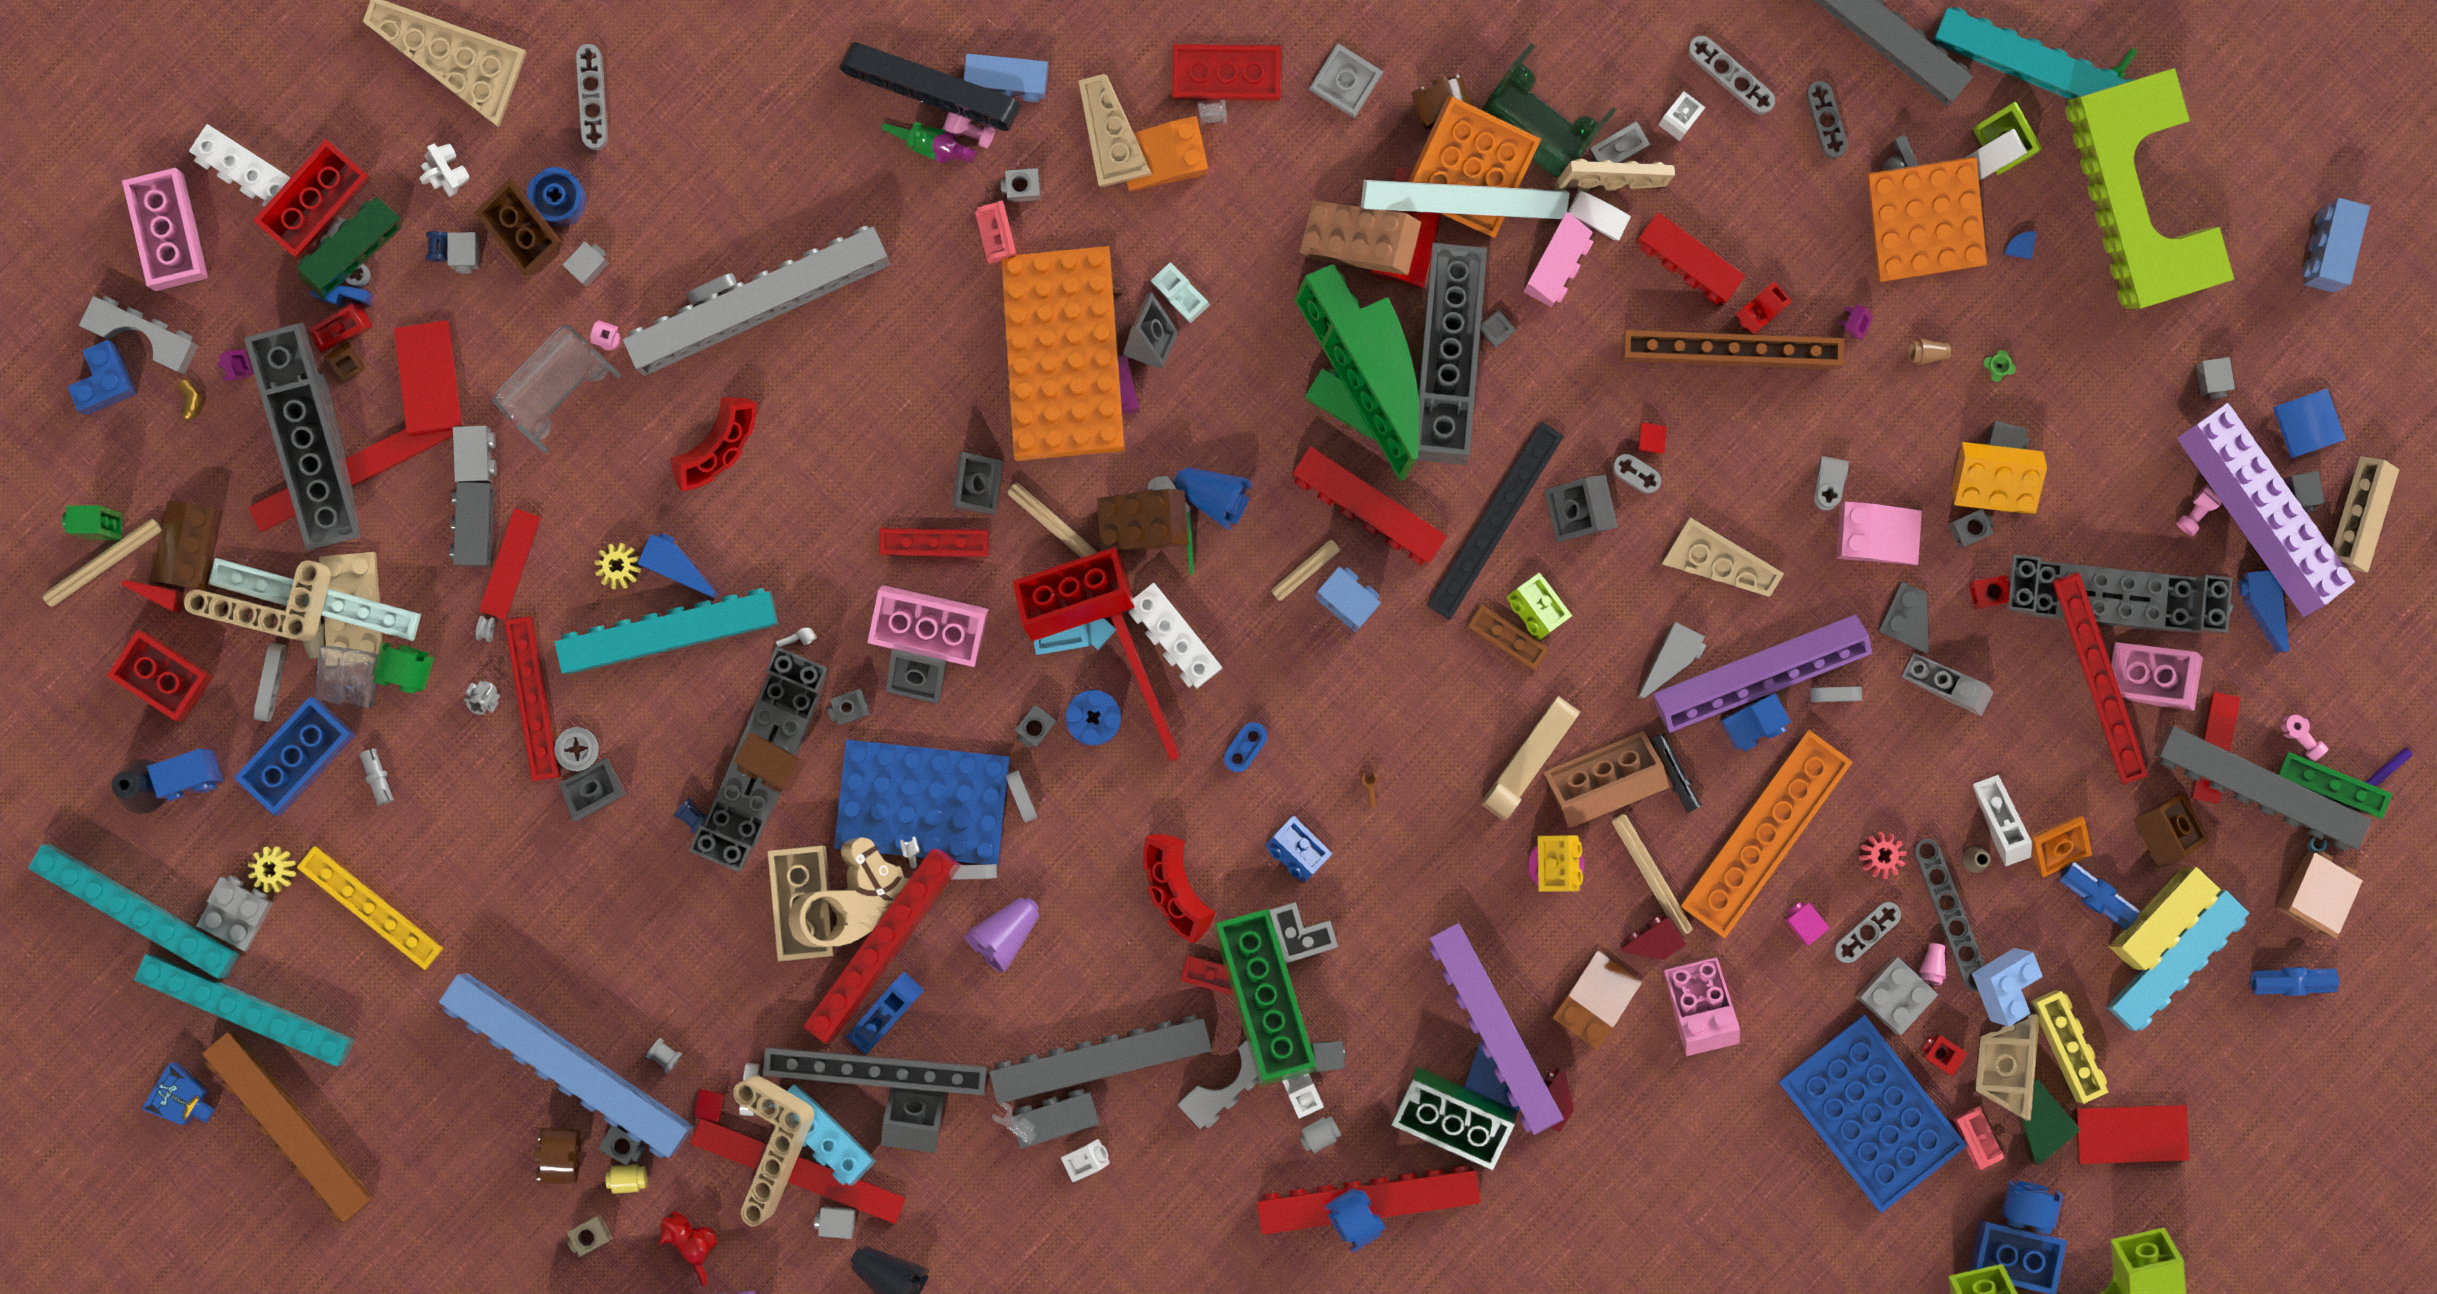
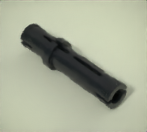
M1663 733L1649 741L1660 758L1673 785L1671 787L1673 793H1677L1687 814L1702 805L1690 785L1692 784L1691 779H1687L1665 736L1666 734Z

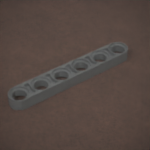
M1921 839L1916 842L1913 848L1915 860L1962 983L1968 990L1978 992L1977 987L1970 985L1968 978L1972 972L1985 966L1939 845L1932 839ZM1924 843H1929L1934 849V853L1929 859L1921 857L1919 853L1920 846ZM1937 868L1942 871L1944 878L1940 884H1933L1930 881L1929 874L1931 870ZM1944 894L1950 895L1953 899V906L1949 910H1943L1939 905V899ZM1953 920H1959L1963 924V931L1958 936L1952 935L1949 931V924ZM1963 946H1969L1973 950V957L1966 962L1961 960L1958 954Z

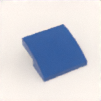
M2328 389L2273 407L2291 458L2346 440Z
M1480 1041L1465 1088L1513 1108L1518 1113L1519 1105L1514 1108L1506 1094L1511 1090L1506 1081L1500 1083L1493 1068L1497 1067V1064L1493 1057L1487 1058L1480 1045L1483 1042Z

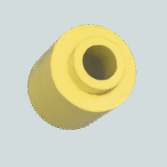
M639 1164L611 1166L610 1172H606L607 1189L611 1188L613 1194L640 1192V1189L647 1188L646 1167H639Z

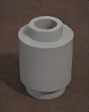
M1331 1116L1326 1119L1322 1117L1301 1129L1303 1135L1299 1139L1306 1151L1312 1149L1315 1154L1336 1142V1138L1340 1137L1341 1133Z

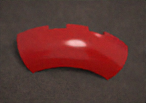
M737 397L720 398L718 417L708 436L692 450L670 457L676 485L681 491L692 490L712 482L714 477L726 468L729 469L743 453L741 450L748 436H751L753 432L757 402Z
M1165 834L1146 836L1143 849V870L1147 872L1149 882L1147 889L1155 908L1159 907L1168 921L1166 923L1178 935L1193 944L1206 933L1216 912L1206 906L1196 896L1187 880L1183 864L1185 840Z

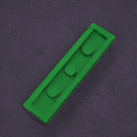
M2290 752L2286 753L2278 772L2279 776L2379 820L2383 819L2393 794Z

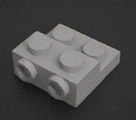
M229 875L228 878L220 877L207 900L209 903L196 926L243 951H248L273 902L267 899L268 894L257 888H253L251 891L243 887L244 881L232 875Z

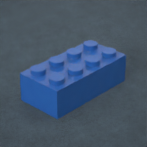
M309 697L237 773L234 779L273 815L282 816L356 737V734L317 698Z

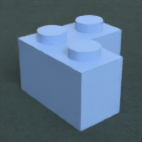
M2013 948L1972 973L1990 1021L2005 1026H2011L2030 1014L2021 989L2043 977L2034 953L2018 948Z

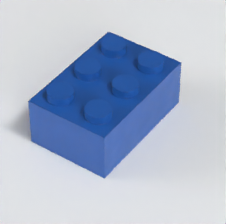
M1979 1219L1968 1272L2003 1264L2013 1286L2047 1294H2056L2067 1241L2058 1237Z

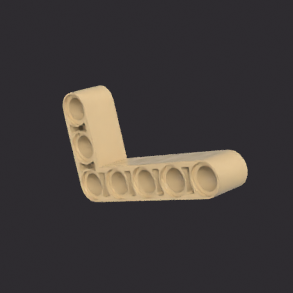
M313 561L301 562L296 569L286 611L201 590L190 591L184 599V605L188 612L195 615L290 639L309 641L315 637L318 630L331 573L329 568L322 563ZM315 568L316 576L311 580V572ZM308 595V596H309V603H308V605L305 607V605H304V599H305V597ZM204 598V605L200 609V601ZM226 604H228L229 610L225 615L224 607ZM252 610V611H253V617H252V619L249 621V619H248V614H249V612ZM277 616L278 623L273 627V619ZM302 622V631L298 634L297 626Z
M1557 696L1480 804L1500 819H1508L1520 803V796L1578 717L1580 711Z
M753 1075L735 1086L733 1091L734 1098L741 1106L776 1125L741 1209L743 1221L747 1225L757 1226L772 1217L777 1209L814 1120V1110L808 1103L759 1075Z

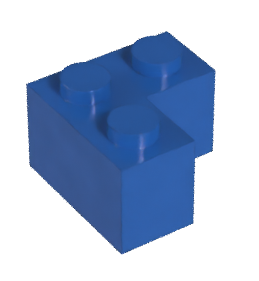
M109 340L82 350L93 376L67 386L77 411L85 415L99 411L137 394L117 344Z
M1776 693L1765 696L1719 721L1734 750L1742 748L1744 752L1757 746V739L1762 736H1767L1769 739L1787 731L1785 725L1791 723Z
M197 749L147 766L157 798H167L168 802L184 797L183 792L193 790L194 793L200 791L201 793L215 790L217 789L216 784L224 781L214 750Z

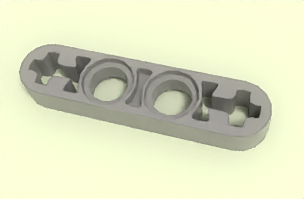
M1697 36L1691 41L1688 46V54L1695 63L1757 115H1764L1771 111L1775 105V97L1767 87L1708 37ZM1702 43L1705 44V52L1710 56L1713 51L1716 53L1709 64L1705 62L1708 59L1706 54L1700 53L1698 55L1695 53L1697 49L1695 44L1699 46ZM1717 60L1726 61L1729 66L1728 71L1723 74L1716 72L1714 62ZM1744 77L1749 82V88L1746 91L1737 90L1734 85L1735 79ZM1754 86L1758 89L1754 93L1757 97H1767L1766 104L1768 107L1764 105L1761 108L1756 105L1758 99L1753 95L1750 100L1746 97L1751 93Z
M585 44L576 53L581 136L584 144L589 149L597 151L604 148L608 142L603 59L601 52L596 46ZM587 51H591L596 56V58L591 60L593 70L598 68V72L582 71L583 69L588 70L587 61L582 59L583 56H587ZM588 77L598 79V87L593 91H587L584 88V81ZM593 103L599 105L600 113L597 117L590 118L586 115L588 105ZM586 123L596 124V131L602 136V138L597 139V144H593L588 139L589 136L593 135L592 126H586Z

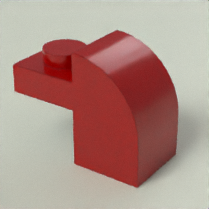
M1774 281L1737 312L1736 315L1739 317L1742 327L1747 331H1751L1754 335L1793 301Z

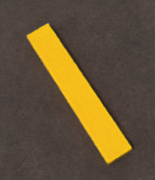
M314 846L297 866L301 872L424 970L428 969L444 949L317 846Z

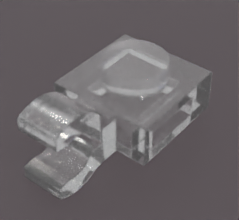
M1002 1102L1000 1105L1006 1109L1007 1115L1000 1118L993 1114V1120L1005 1125L1013 1133L1031 1144L1038 1134L1033 1131L1036 1126L1024 1117L1020 1121L1014 1118L1012 1107L1008 1103Z

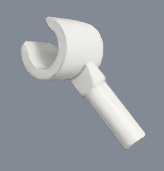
M802 628L796 634L776 641L778 647H782L800 639L803 645L806 646L817 637L811 628Z
M912 837L913 840L910 842L900 841L903 856L909 858L912 869L917 867L915 856L919 854L916 837Z

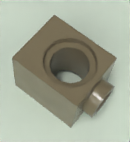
M600 1214L568 1231L569 1238L566 1240L573 1253L577 1252L580 1257L612 1240L613 1237ZM583 1230H590L594 1234L592 1244L583 1242L581 1238Z

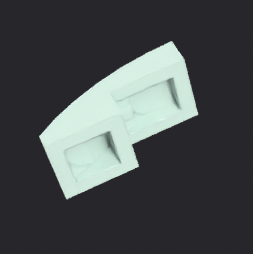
M1171 262L1151 280L1152 284L1189 323H1192L1210 306L1209 302Z

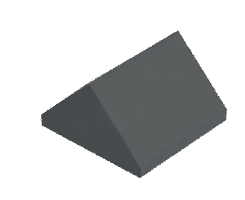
M1152 292L1147 294L1133 323L1123 355L1160 369L1164 367L1179 332Z
M959 452L952 501L954 510L996 515L1003 461Z
M892 648L886 692L939 704L948 662Z
M608 758L559 783L574 822L580 821L628 795Z

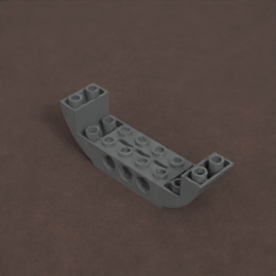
M2013 554L2008 610L2048 620L2065 621L2052 581L2079 572L2097 625L2152 631L2228 633L2233 582L2231 577L2212 575L2188 577L2047 562L2041 561V557Z
M776 646L766 669L769 675L704 826L699 825L690 846V852L737 872L742 871L770 821L781 793L775 792L761 784L763 778L760 776L756 779L738 771L739 765L733 762L750 732L760 735L797 756L817 708L827 675V667Z

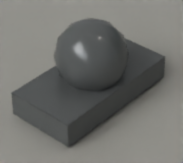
M1902 135L1895 138L1891 142L1895 156L1886 159L1883 164V171L1918 166L1906 136Z

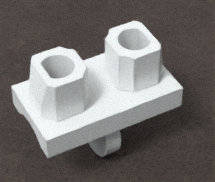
M434 143L427 147L428 152L425 154V158L428 162L421 165L425 173L419 179L422 184L431 182L434 189L443 186L449 197L457 194L458 188L468 182L469 174L463 166L450 170L447 163L456 159V154L451 144L437 147Z

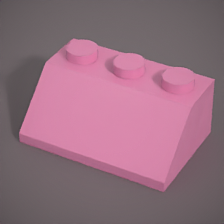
M1566 212L1523 292L1550 307L1553 306L1555 301L1561 303L1568 290L1564 287V284L1568 277L1574 279L1581 266L1576 263L1581 254L1586 256L1594 242L1589 239L1593 232L1572 214Z

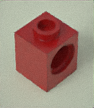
M2006 575L1968 583L1974 610L2009 602L2010 580H2007ZM1989 585H1994L1998 589L1996 599H1992L1987 595V587Z

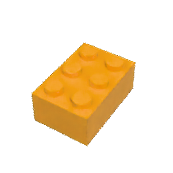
M1962 442L1951 487L1954 505L2036 515L2047 470L2044 452Z

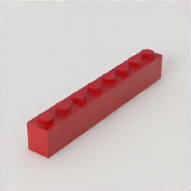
M931 849L803 1026L824 1043L834 1042L960 868L961 864L941 849Z
M1458 1165L1452 1167V1172L1442 1173L1441 1168L1426 1170V1175L1415 1177L1414 1172L1398 1174V1179L1389 1181L1387 1176L1371 1178V1183L1360 1185V1180L1343 1182L1344 1187L1333 1189L1332 1184L1316 1186L1317 1191L1306 1192L1305 1188L1289 1190V1195L1278 1196V1192L1262 1194V1199H1257L1261 1233L1265 1235L1333 1225L1328 1216L1332 1210H1326L1324 1205L1351 1188H1354L1356 1191L1359 1189L1365 1192L1371 1202V1205L1368 1206L1370 1212L1374 1215L1377 1214L1380 1218L1481 1204L1476 1170L1474 1168L1469 1169V1165Z

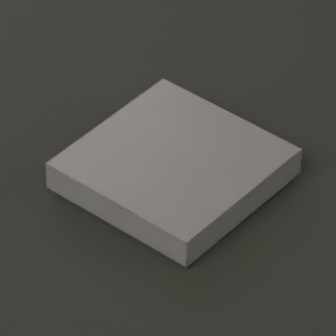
M1337 43L1310 86L1309 91L1355 119L1384 71Z

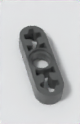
M1823 81L1814 82L1806 92V100L1822 153L1829 159H1837L1845 153L1848 146L1830 85ZM1816 88H1819L1820 92L1825 91L1826 95L1823 96L1822 102L1824 106L1829 103L1830 107H1823L1816 111V108H1819L1821 105L1819 98L1812 95L1815 93ZM1823 113L1831 114L1834 118L1833 126H1822L1819 121L1820 115ZM1837 129L1838 133L1832 135L1834 142L1841 144L1837 152L1834 149L1828 148V145L1831 143L1830 134L1824 137L1823 133H1830Z

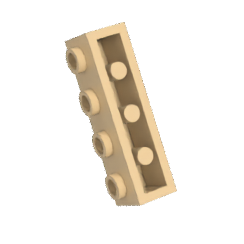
M2363 456L2359 458L2332 547L2334 553L2346 569L2367 573L2369 571L2399 472L2398 468L2386 460Z

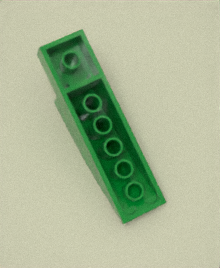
M1334 264L1305 276L1294 301L1401 482L1406 479L1418 459L1419 397L1408 344L1389 298L1387 297L1360 309L1358 299L1354 294L1350 293L1343 274L1337 271Z

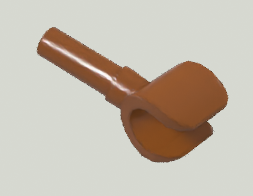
M1371 767L1372 775L1365 778L1362 769L1359 771V777L1363 785L1366 786L1369 806L1374 808L1376 807L1374 785L1378 782V777L1375 770Z

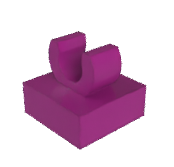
M1858 304L1855 305L1854 309L1844 307L1843 310L1850 317L1848 321L1838 320L1837 323L1853 338L1862 341L1874 316L1866 307Z
M245 349L225 351L219 355L220 361L217 367H223L226 376L222 378L223 381L246 379L254 375Z

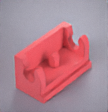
M1003 200L978 207L975 214L988 264L1000 262L1001 258L1016 256Z
M1976 1106L1952 1118L1960 1137L1967 1145L1965 1148L1976 1169L1982 1170L2004 1159V1155L1987 1123L1981 1106Z

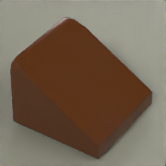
M349 341L326 355L327 362L342 383L366 369Z

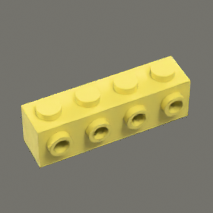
M2054 990L2030 1001L2035 1014L2040 1017V1025L2075 1101L2084 1104L2108 1093L2105 1086L2107 1080L2101 1069H2098L2094 1062L2095 1054L2082 1036L2084 1030L2079 1020L2075 1019L2071 1012L2072 1004L2068 996L2063 994L2062 991Z

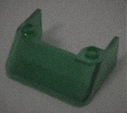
M1531 43L1513 62L1481 110L1540 138L1541 141L1532 160L1552 176L1559 178L1571 161L1582 157L1617 109L1612 107L1599 123L1590 116H1580L1571 124L1530 92L1536 83L1534 73L1524 65V62L1535 48V45Z

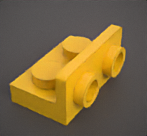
M1538 836L1539 892L1580 890V885L1583 881V874L1581 869H1579L1582 844L1578 836Z

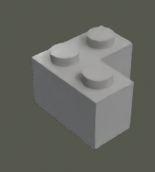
M1296 902L1269 910L1285 963L1338 947L1330 920L1303 928Z

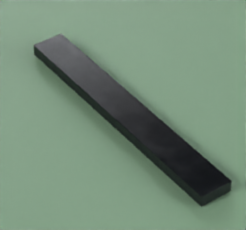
M1543 422L1539 424L1427 607L1446 619L1451 620L1564 435Z

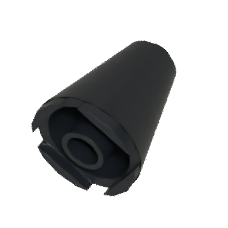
M148 759L133 760L124 765L114 776L112 790L125 809L133 813L145 814L153 812L166 802L167 798H157L147 766L156 764V762Z
M868 1246L863 1249L858 1248L850 1260L853 1263L852 1270L874 1294H921L928 1280V1276L925 1274L930 1272L924 1266Z

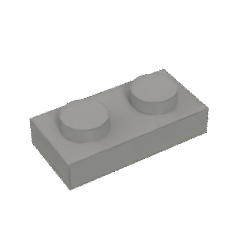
M1636 121L1592 146L1589 151L1596 162L1610 160L1613 163H1621L1649 147L1650 143Z

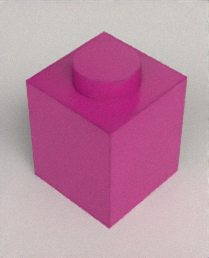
M1797 902L1787 910L1789 915L1784 919L1801 942L1808 946L1830 929L1809 902L1803 904Z

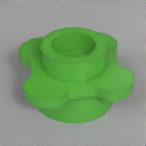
M1999 350L1997 355L1992 358L1987 357L1983 362L1984 367L1990 371L1991 379L1994 382L2001 381L2002 377L2007 374H2013L2016 369L2005 350ZM1998 363H2000V364L2002 365L2001 368H1998V367H1997V364H1998Z

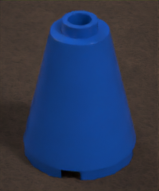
M1186 467L1183 471L1179 470L1173 482L1176 489L1185 491L1186 500L1223 528L1229 530L1233 529L1230 525L1231 523L1237 524L1247 507L1250 497L1245 496L1247 488L1252 490V481L1247 478Z

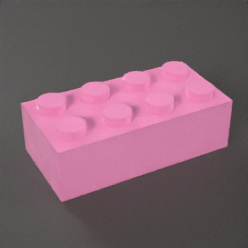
M172 168L123 180L122 183L147 287L158 291L207 279L208 274L184 173L177 168Z

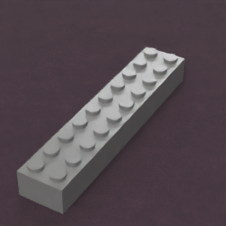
M868 226L858 228L853 231L854 236L845 240L843 237L836 238L828 243L829 247L820 251L818 248L809 250L803 254L804 258L793 262V260L785 261L779 264V269L774 272L768 273V271L758 273L753 276L754 281L745 285L743 282L736 283L728 288L729 292L723 295L712 294L703 299V304L693 307V305L685 306L677 311L678 315L668 318V316H664L653 321L654 326L645 330L640 327L627 333L628 337L623 339L636 370L643 376H646L890 266L891 263L875 228H868Z

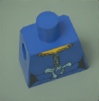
M177 1062L168 1064L141 1108L180 1125L189 1124L194 1117L207 1124L215 1113L214 1108L203 1102L209 1093V1089Z

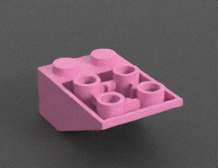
M1717 957L1664 970L1678 1031L1686 1056L1740 1043V1028Z

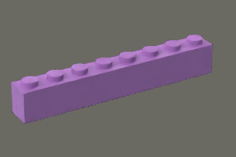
M1857 615L1850 616L1655 692L1653 695L1657 711L1669 733L1868 656L1872 654L1869 634Z
M1460 923L1431 937L1432 945L1428 947L1436 961L1442 960L1446 969L1441 972L1448 985L1454 983L1459 992L1454 996L1460 1008L1468 1009L1471 1018L1467 1019L1474 1034L1480 1032L1485 1041L1480 1045L1487 1058H1494L1497 1067L1493 1068L1500 1083L1506 1081L1511 1090L1506 1093L1514 1108L1519 1105L1523 1116L1519 1119L1526 1132L1532 1130L1533 1134L1537 1135L1563 1121L1564 1118Z

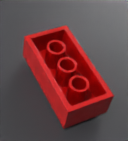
M1116 547L1012 581L1021 624L1032 642L1135 608L1125 563Z

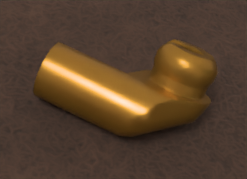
M185 379L177 385L178 390L185 397L181 415L185 420L192 421L201 413L203 397L190 381Z

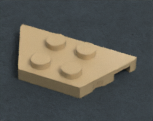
M2032 1014L2028 1016L2029 1019L2015 1025L2004 1026L1998 1032H1990L1981 1036L1976 1091L2028 1121L2031 1120L2040 1019L2037 1014Z

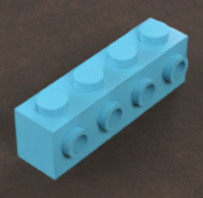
M793 1084L787 1092L805 1101L814 1110V1120L803 1146L805 1147L808 1144L815 1151L813 1157L823 1166L828 1164L834 1170L832 1175L842 1185L846 1183L855 1185L876 1160L802 1087Z

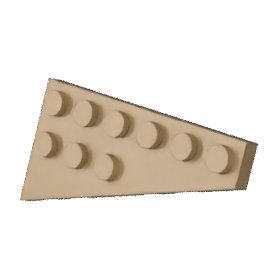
M370 0L363 22L498 128L500 127L524 62L526 50L384 0Z

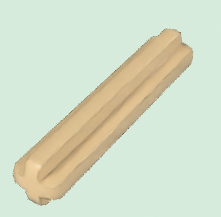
M1329 540L1272 589V594L1279 601L1283 600L1339 552L1340 549L1337 544Z

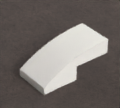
M2015 129L1965 158L1976 157L1980 181L2028 152Z
M1578 191L1568 211L1585 226L1593 227L1613 240L1620 239L1631 217L1614 206L1583 191Z
M1309 1073L1282 1081L1298 1118L1324 1108Z

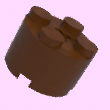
M1456 74L1449 78L1447 76L1440 77L1432 81V87L1428 89L1421 87L1411 92L1412 100L1425 130L1433 128L1448 95L1474 107L1461 74Z
M539 1128L538 1144H541V1147L535 1148L534 1158L535 1164H540L536 1171V1183H577L580 1169L578 1156L579 1152H581L580 1131L573 1128Z

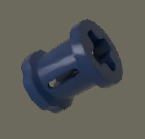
M439 231L426 232L428 254L425 255V260L448 262V233ZM437 242H439V252L436 251Z
M688 798L674 813L673 817L676 819L680 818L691 828L690 832L695 834L699 825L703 826L705 824L708 814H703L692 804L693 800Z

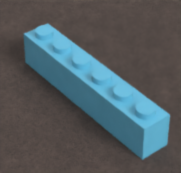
M2220 890L2215 895L2218 899L2209 909H2202L2197 915L2199 920L2194 926L2188 930L2185 928L2178 935L2180 940L2170 950L2166 948L2160 955L2161 961L2153 969L2141 970L2106 1006L2129 1030L2137 1031L2139 1029L2141 1031L2146 1028L2152 1021L2150 1016L2157 1009L2161 1011L2170 1003L2171 999L2169 997L2175 990H2182L2190 981L2188 977L2195 970L2198 972L2209 962L2207 957L2213 951L2218 952L2228 942L2226 937L2232 931H2239L2246 924L2245 918L2249 915V912L2226 890Z

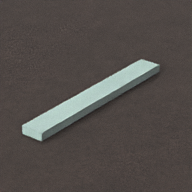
M1364 180L1361 207L1363 209L1563 219L1568 209L1570 192Z
M215 558L208 584L287 606L294 579ZM328 589L321 616L414 641L421 614ZM307 595V596L305 597V599H304V605H305V607H306V606L308 605V603H309V596H308V595Z

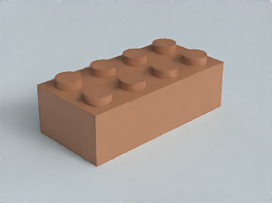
M1313 200L1300 253L1318 262L1408 275L1421 222L1407 213L1363 209L1358 206Z

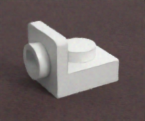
M1099 1139L1061 1157L1072 1182L1098 1172L1110 1164L1107 1150L1101 1145Z

